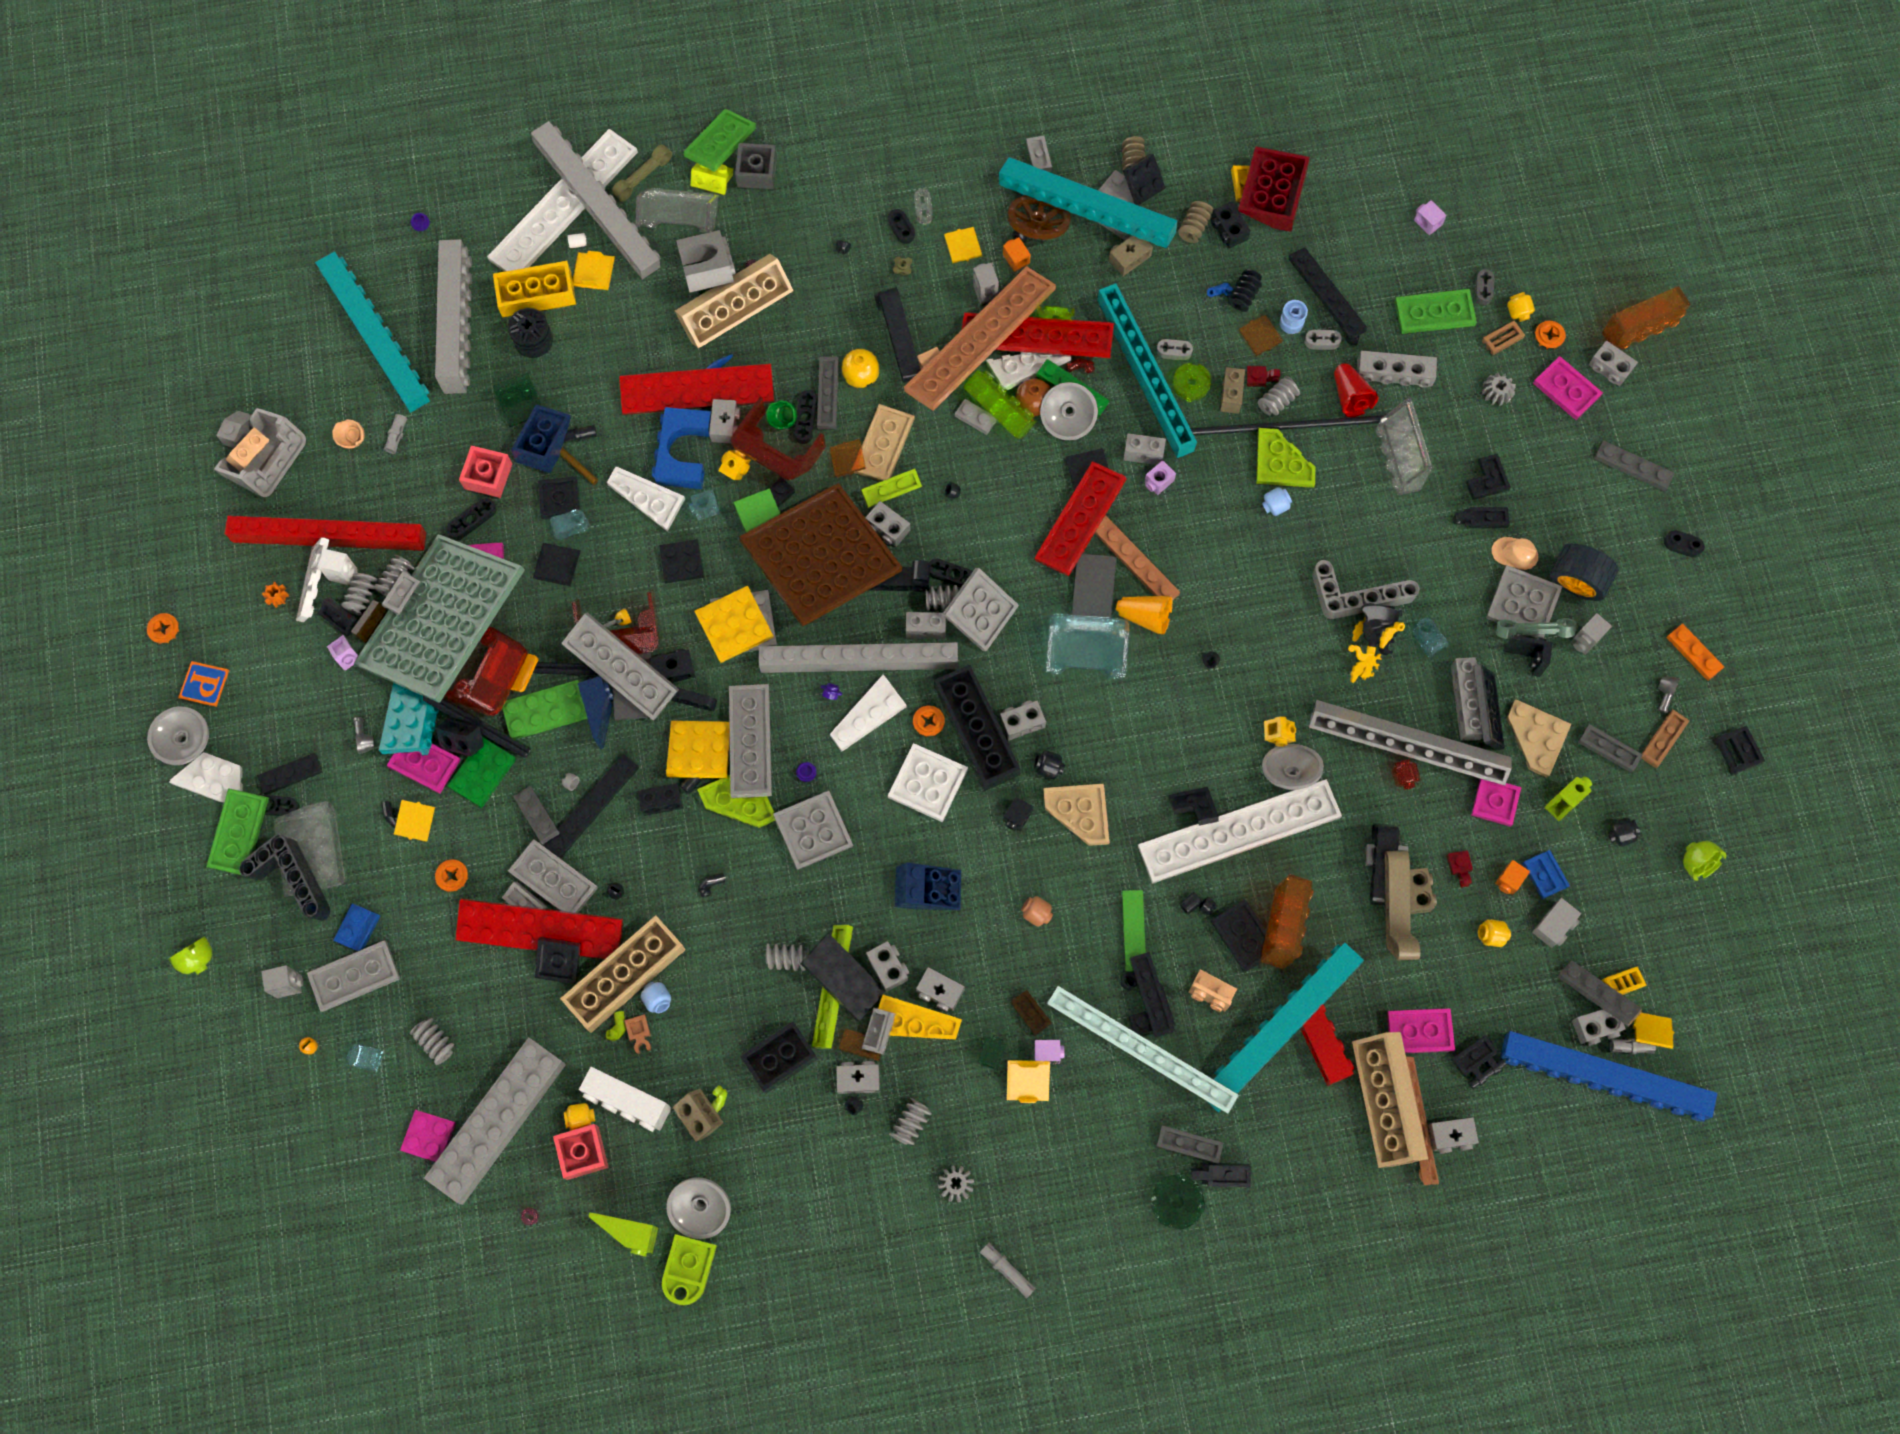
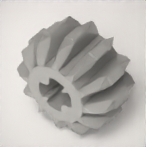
M1496 373L1494 376L1490 375L1483 383L1484 389L1482 394L1486 395L1485 401L1492 400V405L1497 402L1499 406L1503 403H1509L1515 395L1514 389L1516 388V384H1512V378L1507 379L1506 373L1502 377L1499 373Z
M951 1166V1174L945 1169L944 1174L947 1178L939 1176V1180L945 1182V1184L938 1185V1189L946 1188L941 1195L945 1197L950 1193L949 1202H952L954 1196H957L958 1203L961 1202V1194L965 1199H968L969 1196L965 1190L973 1192V1188L967 1186V1184L974 1183V1179L966 1180L971 1173L967 1171L962 1175L964 1169L962 1166H960L959 1172H956L955 1166ZM953 1179H956V1181L957 1179L961 1180L960 1189L956 1190V1187L955 1189L951 1188Z

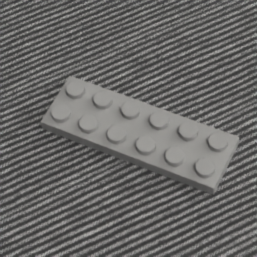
M588 612L582 616L561 643L652 720L658 717L679 690Z
M769 684L729 686L731 798L772 796Z

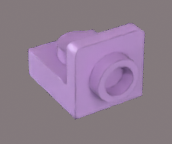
M344 635L327 646L333 658L344 670L354 665L353 663L357 659L358 654L353 650Z

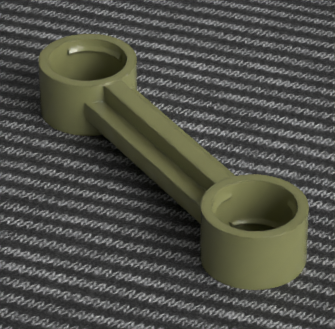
M663 144L657 146L647 162L626 180L622 179L614 185L612 194L620 201L627 200L636 185L659 165L664 166L670 161L672 151Z

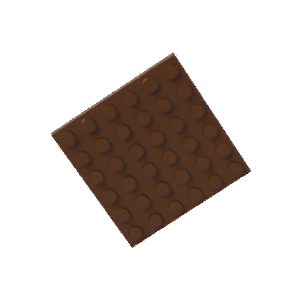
M839 483L739 536L742 545L802 627L902 571L900 563Z

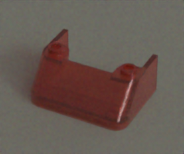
M759 397L732 435L731 442L733 448L787 480L795 479L809 472L826 448L824 434L820 433L805 455H798L794 459L788 457L763 442V431L756 427L765 414L763 399Z
M650 589L647 592L649 609L639 614V627L609 630L636 654L652 652L659 645L658 616L654 589ZM575 599L572 602L575 625L582 618L579 599Z
M489 626L480 639V642L489 648L473 681L469 679L458 681L453 691L448 690L443 698L458 707L492 716L501 711L526 660L528 652L523 644Z

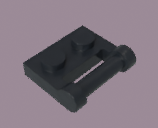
M1747 726L1712 740L1714 745L1718 746L1730 769L1728 770L1730 776L1765 762ZM1725 741H1730L1741 765L1737 766Z

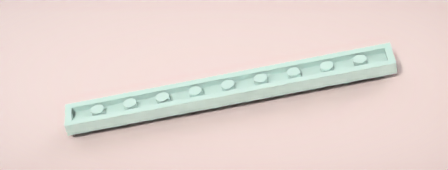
M1058 986L1047 1003L1229 1114L1236 1102L1238 1094Z

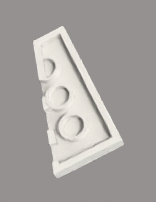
M1021 352L1019 355L1010 356L1009 354L997 360H993V358L988 359L986 363L1005 392L1020 385L1025 380L1037 377L1036 374L1046 359L1060 366L1071 361V356Z
M615 467L607 481L608 486L667 532L685 500L683 495L619 467Z
M321 537L311 549L296 621L305 622L313 614L314 606H312L313 599L316 598L317 584L322 573L317 566L323 550L327 549L329 539Z
M882 675L830 733V737L842 752L905 709L906 704L887 678Z

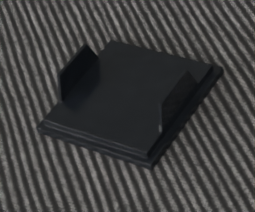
M543 543L536 562L533 579L571 586L581 550Z

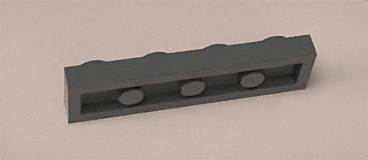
M839 357L819 358L818 429H837Z
M1604 440L1594 457L1595 460L1662 491L1668 489L1674 476V472Z
M1573 961L1559 973V979L1628 1027L1642 1011V1008Z

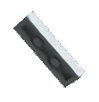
M1590 724L1586 727L1578 741L1579 744L1630 773L1635 770L1643 755Z
M531 786L513 796L542 844L560 834Z
M1161 1126L1156 1147L1219 1164L1223 1142Z

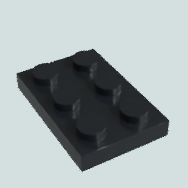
M1246 899L1210 921L1244 974L1280 952Z

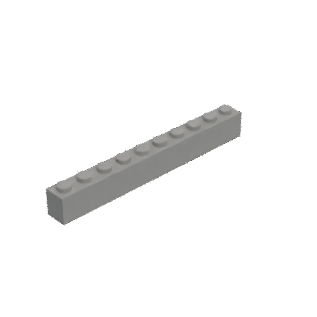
M548 121L531 132L533 143L641 279L659 269L661 258L657 251H652L648 240L644 236H640L638 228L633 222L630 223L628 221L625 211L616 206L614 197L605 192L602 182L594 178V173L589 167H585L581 156L573 152L570 142L561 137L562 134L558 127H553Z
M958 643L759 646V667L761 673L958 669Z
M1316 700L1311 715L1309 728L1501 785L1506 784L1512 769V757Z

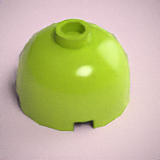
M1710 841L1692 842L1686 847V853L1683 858L1684 868L1693 880L1698 881L1697 877L1702 875L1703 878H1706L1714 873L1722 865L1720 862L1722 856L1726 859V853L1721 847Z
M204 936L168 958V960L177 971L183 974L195 972L198 975L208 968L206 964L212 958V948Z

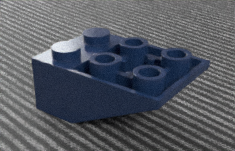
M908 862L897 866L895 907L920 910H960L961 870Z

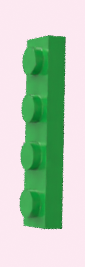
M1046 359L1036 374L1038 378L1052 387L1065 382H1073L1086 387L1096 400L1098 407L1097 418L1100 417L1110 402L1049 359Z

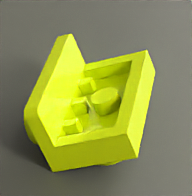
M696 163L691 169L690 185L725 195L727 183L733 176V169L726 165H721L714 172Z

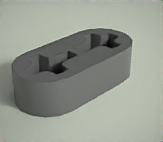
M1485 269L1478 273L1475 280V301L1479 305H1488L1494 295V274L1490 270ZM1482 277H1486V280H1488L1486 284H1484ZM1483 291H1485L1486 299L1481 295Z

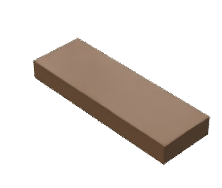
M1672 709L1641 753L1643 754L1641 759L1657 768L1690 720Z

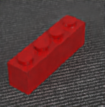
M1323 1004L1300 1030L1326 1085L1330 1086L1353 1075L1352 1070H1354L1351 1060L1349 1058L1346 1059L1343 1053L1345 1050L1343 1043L1340 1039L1336 1038L1334 1034L1335 1027L1332 1021L1327 1019L1325 1015L1326 1008Z

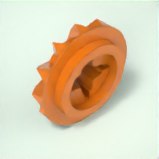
M1544 321L1538 325L1535 331V340H1538L1540 346L1543 345L1546 349H1556L1563 344L1566 338L1564 328L1555 321ZM1551 330L1553 337L1549 340L1547 334Z
M158 614L149 621L147 634L154 642L159 644L169 643L171 639H176L175 635L177 632H180L178 629L179 623L170 614ZM162 623L168 627L165 635L159 631L162 629Z
M934 706L919 708L913 717L914 728L919 734L926 737L936 736L942 731L945 724L943 713ZM933 716L932 722L934 725L929 724L925 727L924 719H930Z
M458 860L444 861L436 870V883L447 892L458 891V889L464 887L468 880V870ZM446 871L451 873H454L456 871L457 873L455 874V876L458 880L456 881L450 879L448 881L449 876L446 873Z

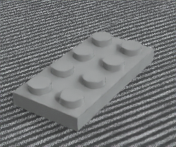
M534 839L508 870L510 874L560 911L578 913L598 888L594 883Z
M385 940L307 973L321 1012L400 979L388 943Z

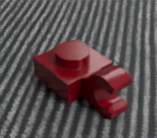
M1247 366L1248 387H1266V382H1279L1280 369L1266 371V366Z
M1468 850L1449 853L1447 860L1451 875L1458 874L1461 888L1469 887L1472 881L1468 872H1472L1473 867Z

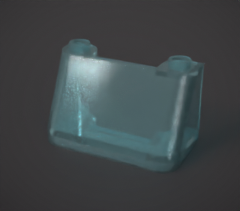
M1051 615L1049 620L1046 671H1050L1052 674H1061L1062 671L1066 670V667L1105 670L1110 678L1118 679L1125 677L1130 632L1129 622L1118 618Z

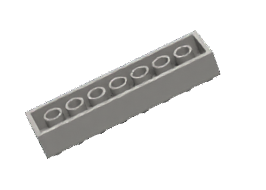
M439 240L435 377L444 394L467 393V386L470 385L467 369H470L468 352L471 350L470 341L468 340V335L471 334V326L468 323V318H471L469 301L472 300L469 284H472V276L469 273V268L472 267V258L468 256V249L464 247L462 240Z
M528 1037L424 1179L456 1203L463 1205L566 1064Z

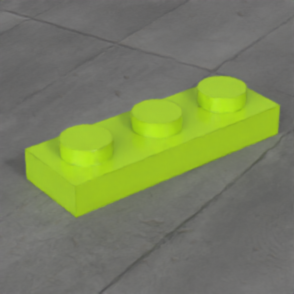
M912 469L863 488L861 492L869 508L877 505L879 501L885 502L921 488L922 485L916 470Z

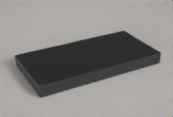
M1481 664L1474 665L1483 741L1496 750H1503L1505 745L1495 674Z
M827 933L800 963L857 1022L866 1015L885 992L830 933Z

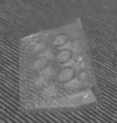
M1407 398L1382 417L1376 427L1377 436L1381 437L1382 453L1387 457V470L1391 472L1393 477L1392 486L1393 489H1396L1398 495L1420 491L1432 469L1412 399Z
M328 801L307 805L273 819L275 835L281 834L297 841L321 889L346 884L333 805ZM281 871L284 897L292 896L293 893Z

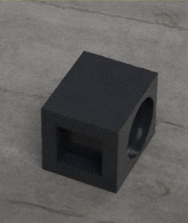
M1015 797L1004 815L1003 822H1005V826L1013 831L1017 829L1021 832L1033 812V806Z

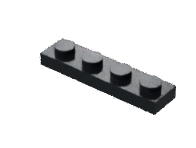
M1150 952L1130 957L1129 960L1154 1038L1174 1033L1175 1029Z

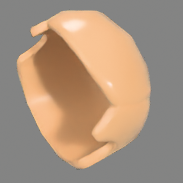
M347 419L338 422L332 430L334 441L343 448H355L362 444L365 438L364 428L359 422Z

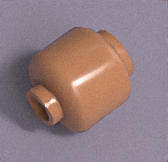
M1038 896L1029 897L1021 909L1023 911V918L1037 927L1043 923L1048 924L1053 916L1051 904Z

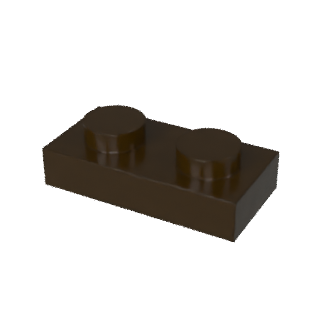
M373 600L351 632L360 641L367 643L388 611L379 602Z
M1028 990L1010 1002L1034 1036L1052 1024Z

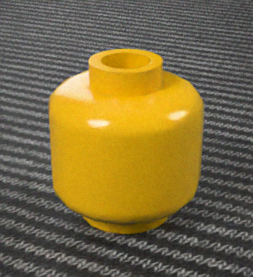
M1525 292L1511 296L1507 303L1511 318L1519 319V322L1530 319V315L1535 311L1531 296L1525 295Z
M1486 920L1478 928V937L1486 946L1503 947L1510 940L1511 931L1504 921Z
M586 1103L568 1106L567 1111L564 1112L566 1129L569 1128L572 1131L591 1125V1122H595L594 1109L589 1110V1106Z

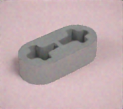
M1310 330L1306 334L1304 342L1309 349L1334 350L1339 347L1342 338L1340 333L1335 330ZM1311 337H1315V343L1312 342ZM1330 337H1333L1335 343H1331Z
M1164 339L1158 343L1156 352L1163 359L1187 360L1192 355L1193 346L1188 341ZM1163 346L1167 347V352H1163ZM1182 348H1186L1185 354L1182 353Z

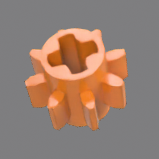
M276 582L273 585H266V590L262 593L266 598L265 602L268 605L272 603L275 608L278 605L286 604V597H289V594L285 592L286 587L283 584L278 586Z

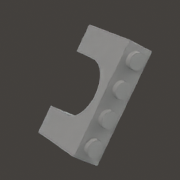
M720 230L676 240L682 265L708 260L683 267L689 292L734 282L732 276L736 274L726 237L721 236Z

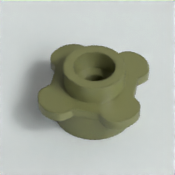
M896 257L894 259L895 267L893 272L895 274L904 276L911 273V258Z

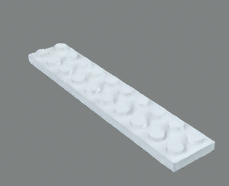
M608 129L585 153L582 159L585 167H589L593 171L594 178L597 181H601L604 187H606L638 151L636 147ZM561 179L487 256L488 260L504 272L530 267L585 207L563 179Z
M1326 779L1307 788L1294 790L1219 816V822L1201 826L1196 824L1138 844V848L1153 884L1339 819L1342 815Z

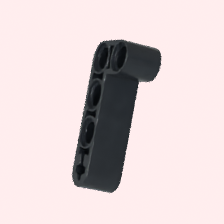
M925 560L913 561L912 567H902L901 572L867 591H928L930 586V563Z
M1373 823L1371 837L1374 842L1370 904L1385 906V852L1398 851L1399 827L1390 824Z

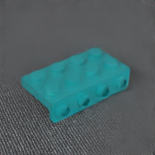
M393 683L379 751L382 754L419 751L423 756L428 755L429 749L432 746L431 739L435 730V720L439 709L423 701V695Z

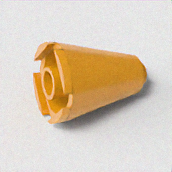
M1123 597L1121 600H1118L1116 611L1119 612L1120 617L1157 634L1164 635L1170 619H1168L1169 612L1172 613V597Z

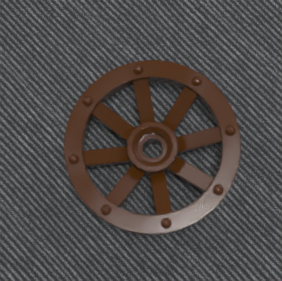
M1027 195L1015 199L1010 204L1007 215L1009 224L1018 233L1026 237L1042 240L1053 239L1063 235L1068 230L1071 220L1069 211L1054 207L1043 201H1038ZM1029 204H1039L1038 211H1032ZM1044 205L1053 208V210L1047 214L1044 213ZM1023 207L1027 215L1019 212L1017 209ZM1058 213L1062 216V219L1050 220Z

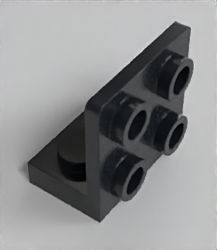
M1516 634L1511 636L1503 651L1532 657L1530 662V668L1533 669L1532 676L1540 677L1550 665L1553 642H1549L1544 638L1533 639L1527 638L1523 634Z

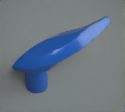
M730 354L716 360L706 369L721 368L733 355Z

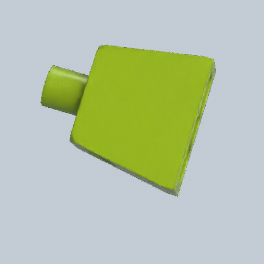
M1585 776L1581 779L1576 777L1545 808L1560 821L1591 792V780Z

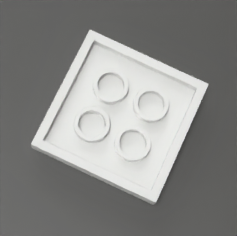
M913 743L888 794V798L943 822L968 767Z

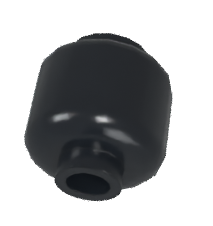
M1050 751L1038 753L1034 761V769H1036L1037 774L1049 779H1055L1058 774L1062 775L1065 768L1061 755Z
M1627 817L1612 822L1610 824L1611 831L1607 832L1611 842H1616L1620 847L1636 842L1638 835H1640L1635 820H1630Z

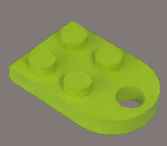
M675 1234L662 1278L663 1292L671 1302L678 1305H689L696 1302L702 1296L717 1245ZM679 1287H683L687 1291V1295L683 1300H678L675 1297V1291Z

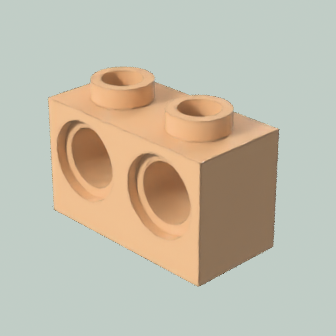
M254 427L230 452L226 461L241 472L263 450L269 439Z

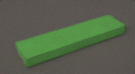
M1143 890L1122 891L1125 973H1133L1129 960L1130 957L1146 953Z

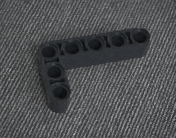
M897 287L877 292L874 294L878 310L883 311L903 383H906L916 376L921 369Z
M277 834L241 862L239 867L240 874L255 880L265 878L279 866L304 916L319 921H324L329 917L330 906L295 839Z

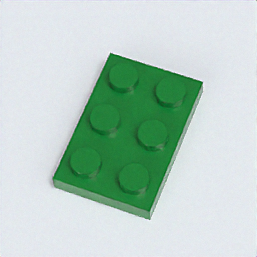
M483 737L484 747L473 756H468L448 784L451 790L480 808L485 805L516 761L514 756Z

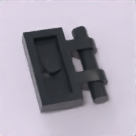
M1486 1035L1451 1059L1463 1077L1469 1073L1473 1075V1079L1468 1082L1472 1089L1478 1085L1482 1086L1485 1084L1486 1079L1493 1074L1497 1075L1506 1066L1502 1058L1497 1062L1492 1058L1498 1051ZM1486 1062L1488 1068L1480 1072L1477 1067Z

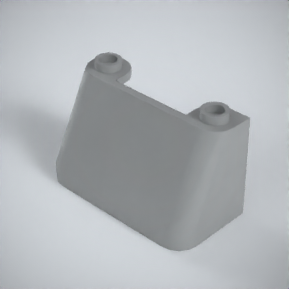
M256 408L250 418V426L252 429L255 427L269 439L267 445L241 472L228 463L226 458L221 459L214 470L221 476L259 496L267 497L272 494L305 446L306 437L286 417Z

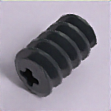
M1245 269L1242 272V276L1239 277L1235 288L1232 290V294L1229 295L1228 303L1230 306L1241 312L1249 310L1248 306L1252 305V300L1256 297L1255 294L1259 292L1258 288L1262 287L1261 274L1251 269Z

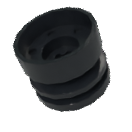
M524 308L511 316L508 322V332L519 354L527 358H537L550 350L553 336L547 319L542 312L533 308Z

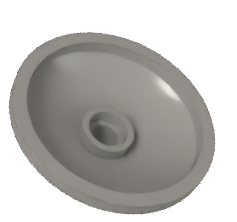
M1065 382L1054 386L1046 393L1041 403L1040 415L1044 427L1050 434L1062 440H1075L1085 436L1093 428L1098 415V407L1093 394L1086 387L1073 382ZM1067 407H1072L1073 412L1071 414L1066 412Z
M173 707L159 714L152 722L148 731V746L152 754L161 762L169 765H183L193 761L204 751L209 739V728L204 717L196 710L188 707ZM183 737H186V740L184 742H181V739Z
M1288 744L1285 747L1273 748L1265 755L1262 763L1265 777L1272 784L1289 790H1298L1312 786L1321 778L1324 768L1323 760L1316 751L1299 744Z
M686 1179L673 1188L667 1200V1214L671 1224L680 1233L690 1238L705 1239L713 1237L725 1228L730 1218L731 1204L726 1192L717 1183L709 1179ZM698 1200H703L705 1203L701 1204Z

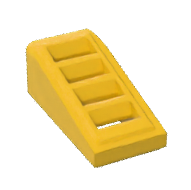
M1638 967L1601 980L1622 995L1646 986ZM1629 974L1632 975L1636 985L1633 984Z

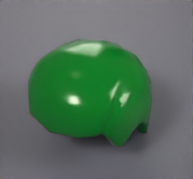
M786 400L771 403L766 410L767 422L776 429H787L796 422L797 410L792 403Z

